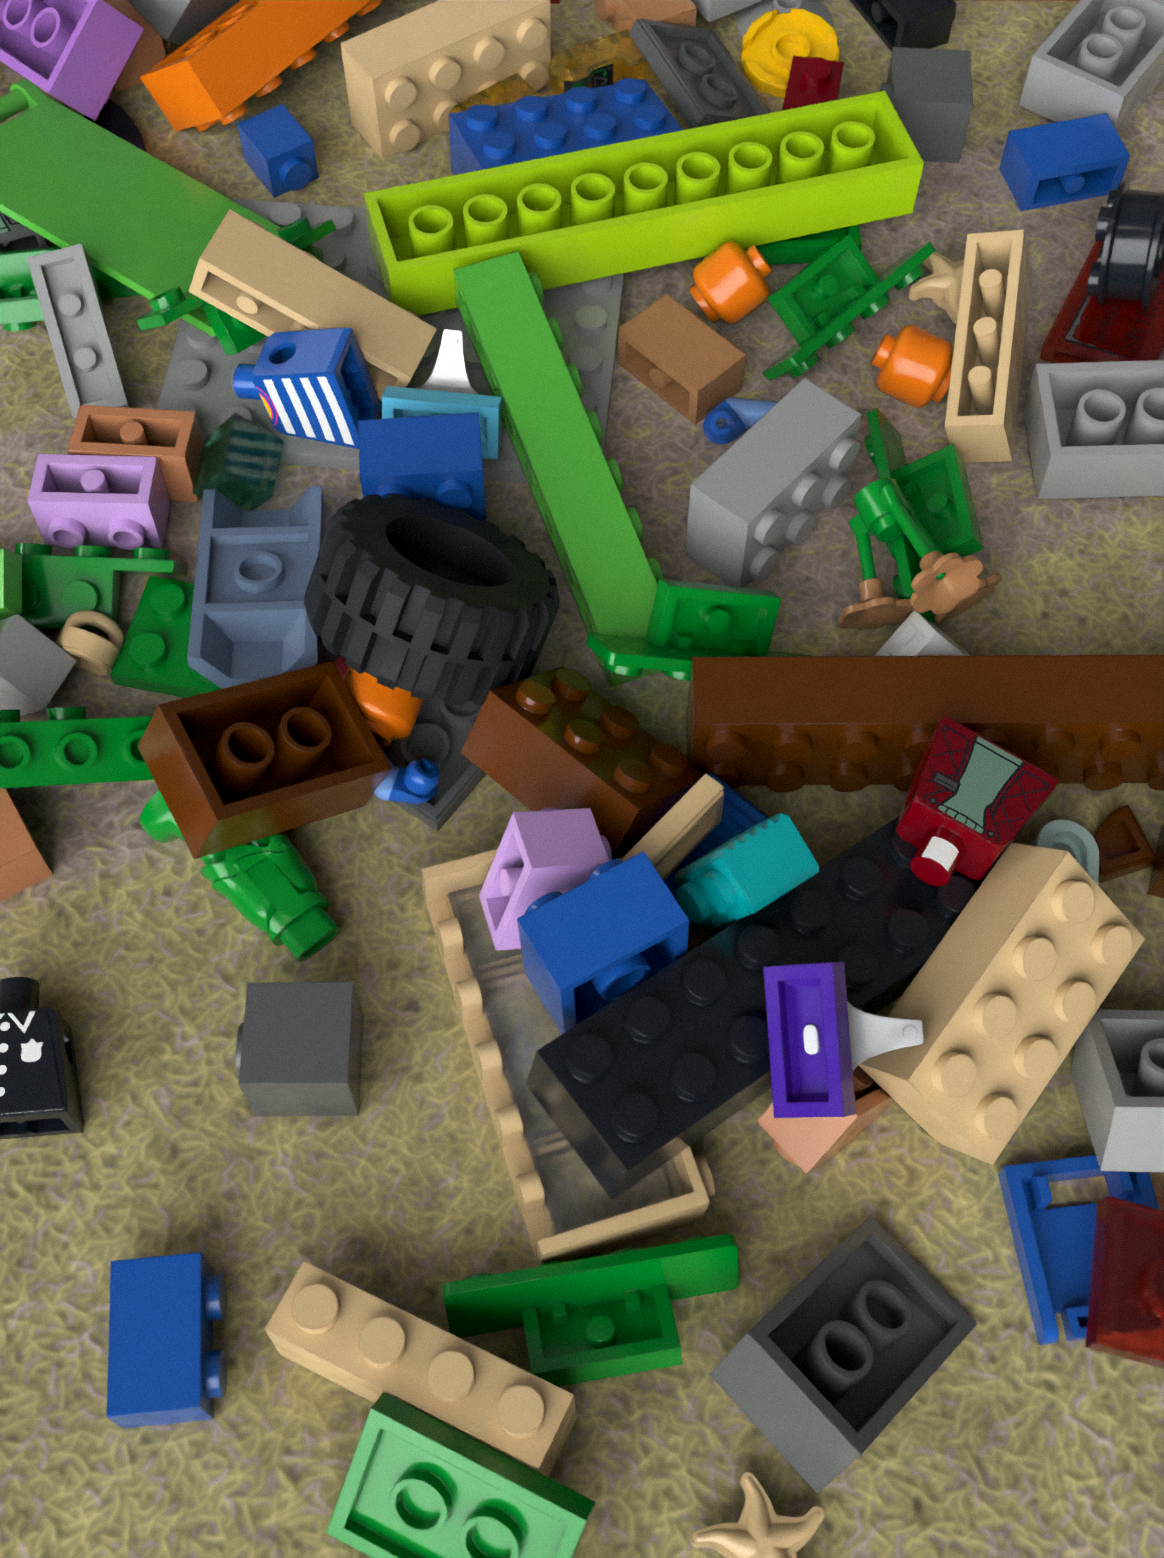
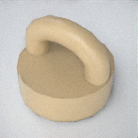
M84 610L77 611L69 616L55 644L77 660L74 667L104 676L111 673L123 645L124 636L118 624L108 616L99 612ZM84 625L94 626L105 632L109 639L106 640L80 628Z

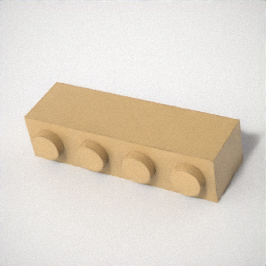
M230 209L201 254L188 291L268 337L276 332L352 328L378 399L381 401L386 386H408L437 328L421 320L413 312L400 308L369 290L363 283L348 278L319 261L311 253L296 248L267 231L259 223L248 220Z
M1024 229L967 234L944 427L949 444H953L962 454L963 461L968 463L1013 461L1032 276Z
M303 1261L264 1329L278 1353L285 1358L373 1403L385 1392L547 1477L550 1476L577 1418L574 1394Z

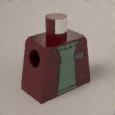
M944 715L918 759L895 828L901 839L918 848L910 862L912 872L920 880L933 886L946 885L955 870L971 879H982L1002 856L1009 844L1014 842L1032 821L1055 789L1059 779Z

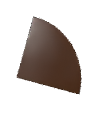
M1128 804L1110 813L1093 837L1099 849V883L1152 867L1157 860Z

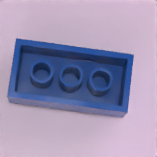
M626 78L619 80L614 85L597 88L575 87L563 94L546 97L525 96L517 102L495 106L479 104L471 106L467 111L449 114L451 172L453 175L681 131L683 129L645 79Z

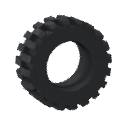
M378 494L366 495L361 500L356 498L348 502L331 516L305 592L304 605L315 635L321 636L323 645L333 655L340 654L346 659V665L358 673L366 672L377 678L376 683L392 690L395 687L411 692L412 697L429 701L432 697L444 700L445 704L462 706L467 701H472L476 706L484 704L490 690L531 677L559 609L560 598L556 579L552 571L546 569L545 561L537 553L529 552L525 547V543L514 535L508 536L499 531L498 526L485 519L480 521L469 516V512L456 507L449 509L438 505L436 501L420 498L418 501L408 499L406 495L390 494L387 498H382Z

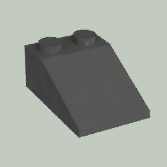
M870 1215L749 1330L709 1375L818 1494L862 1455L973 1330L977 1323Z

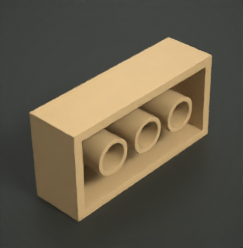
M438 0L340 43L351 123L382 159L398 152L409 151L418 143L441 132H449L450 113L467 111L471 106L479 104L501 105L526 93H535L544 85L552 82L550 0Z
M1011 842L887 1016L897 1019L921 1020L924 1043L868 1058L859 1066L933 1139L944 1146L993 1165L1145 938L1069 851Z

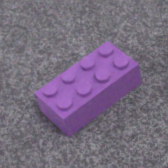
M0 0V61L50 95L95 121L102 107L108 102L112 89L127 60L133 55L136 43L144 28L103 0Z

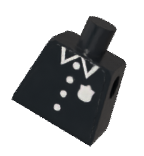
M8 977L0 980V1139L83 1133L84 1119L72 1029L58 1009L51 1007L39 1008L40 983L27 977Z

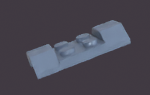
M310 486L290 509L243 511L216 489H204L187 659L190 668L222 689L311 667L318 662L319 636L315 635L310 625L304 605V596L323 541L322 486Z

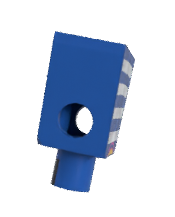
M352 328L273 333L267 338L257 363H241L234 372L233 386L236 396L240 399L261 400L274 429L285 435L359 449L358 420L376 419L381 408Z

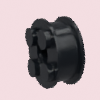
M1121 180L1117 189H1110L1106 206H1101L1095 241L1104 243L1100 249L1098 262H1093L1091 266L1087 296L1097 297V305L1102 307L1106 306L1109 299L1141 302L1143 311L1150 312L1164 264V192L1131 190L1129 180Z

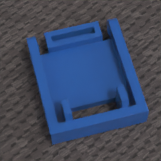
M1096 1155L1004 1166L998 1173V1178L1038 1344H1053L1058 1341L1059 1335L1055 1314L1059 1313L1061 1314L1067 1341L1155 1331L1160 1328L1153 1302L1160 1301L1164 1318V1223L1150 1173L1100 1171ZM1097 1176L1105 1177L1111 1201L1045 1209L1053 1200L1048 1182Z

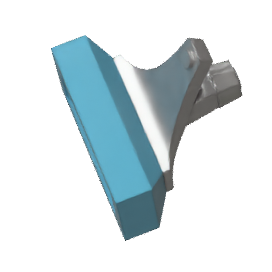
M445 329L434 369L423 385L418 388L386 386L382 395V419L479 413L482 458L494 460L499 458L502 431V397L480 395L472 388L468 379L469 370L464 362L462 331Z

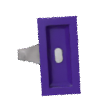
M844 962L763 967L774 1118L846 1117L856 1114L853 1071L868 1058L924 1043L921 1020L897 1019L866 1013L853 1007L847 1001Z

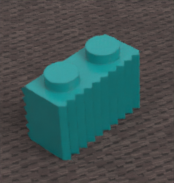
M778 813L728 839V841L720 844L717 848L697 858L696 861L676 871L674 879L678 887L676 896L688 918L697 924L700 923L702 928L709 932L761 910L819 872V864L789 815Z

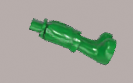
M158 789L140 814L139 824L155 841L167 843L180 838L185 842ZM274 834L246 843V845H239L200 858L205 864L200 873L212 883V889L226 897L253 926L267 933L270 941L275 946L285 945L298 962L307 960L339 935L340 927L327 913L329 900L320 893L317 879L287 836Z

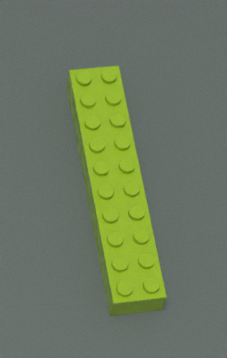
M884 90L363 194L369 241L387 299L400 308L421 316L457 308L453 269L517 251L520 253L527 273L535 271L540 279L542 289L546 290L708 256L727 241H735L743 248H748L753 244L757 246L911 214L914 210L924 162Z

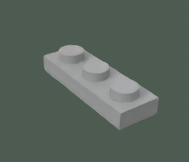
M82 243L27 257L73 420H76L80 405L131 408L89 258Z

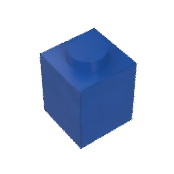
M283 104L237 123L244 160L274 198L290 190L302 189L309 182L319 178L313 140Z

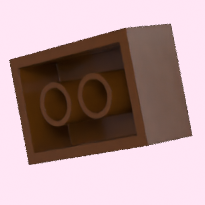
M333 661L159 704L137 746L194 859L364 807L374 794L376 788L379 787L391 770L389 763Z
M563 666L490 690L460 752L531 811H539L545 808H590L600 835L605 836L609 842L611 860L622 859L704 776L688 764L687 757L679 749L669 744L661 743L639 726L638 719L631 712L622 707L612 705L591 688V684L586 677Z

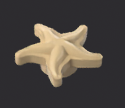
M934 252L921 263L928 267L931 275L913 284L909 289L908 298L912 301L920 298H931L937 306L945 309L951 320L957 324L964 260L953 262L947 257Z
M746 1472L741 1476L739 1482L745 1499L738 1522L721 1523L699 1529L691 1537V1544L695 1548L710 1547L719 1552L724 1558H798L796 1552L813 1536L824 1520L825 1513L821 1507L814 1506L804 1516L789 1517L776 1515L772 1503L759 1481L752 1473Z

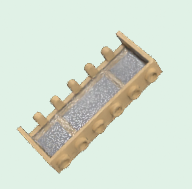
M498 849L422 868L424 904L537 1267L553 1260L572 1261L692 1222L702 1221L710 1203L708 1197L715 1194L713 1177L702 1153L693 1156L690 1146L612 1201L526 1086L536 1051L559 1037L561 1033L525 974L522 950H495L479 894Z

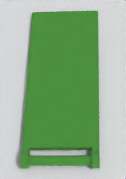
M23 78L12 84L10 92L0 97V123L21 111L24 112L0 126V212L61 248L82 243L91 266L150 300L175 287H180L183 293L189 290L199 258L229 209L248 220L259 223L267 231L280 238L277 230L281 227L50 99L37 85L28 79ZM313 245L302 249L311 253L323 263L322 250ZM202 306L180 317L208 335L216 336Z

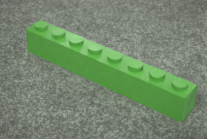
M519 251L453 269L456 306L492 396L502 397L503 424L587 635L588 633L646 638L659 578H663V574L654 556L646 558L640 543L644 539L639 515L633 506L626 508L619 493L623 491V483L618 465L613 457L605 459L599 445L603 442L599 420L593 409L585 411L580 397L583 395L580 375L573 362L565 364L560 352L563 350L562 334L554 316L546 318L541 305H544V294L537 273L535 271L527 273ZM595 654L609 688L662 672V670L643 669L640 676L621 675L606 669L605 662Z

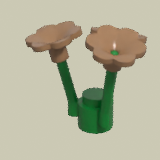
M895 478L876 480L863 487L855 495L853 501L859 514L851 518L848 523L857 541L863 581L858 584L861 603L842 609V615L838 617L840 628L863 630L904 622L909 617L908 613H911L913 610L917 613L932 610L934 614H937L934 617L937 625H940L950 618L958 616L972 607L974 603L985 598L995 589L994 586L1002 580L998 573H994L985 579H979L977 576L982 572L983 564L976 555L961 557L958 553L944 555L917 518L910 502L906 499ZM905 534L920 556L919 566L922 571L912 580L911 587L914 593L910 600L885 597L883 581L876 578L870 542L871 535H876L880 542H888Z

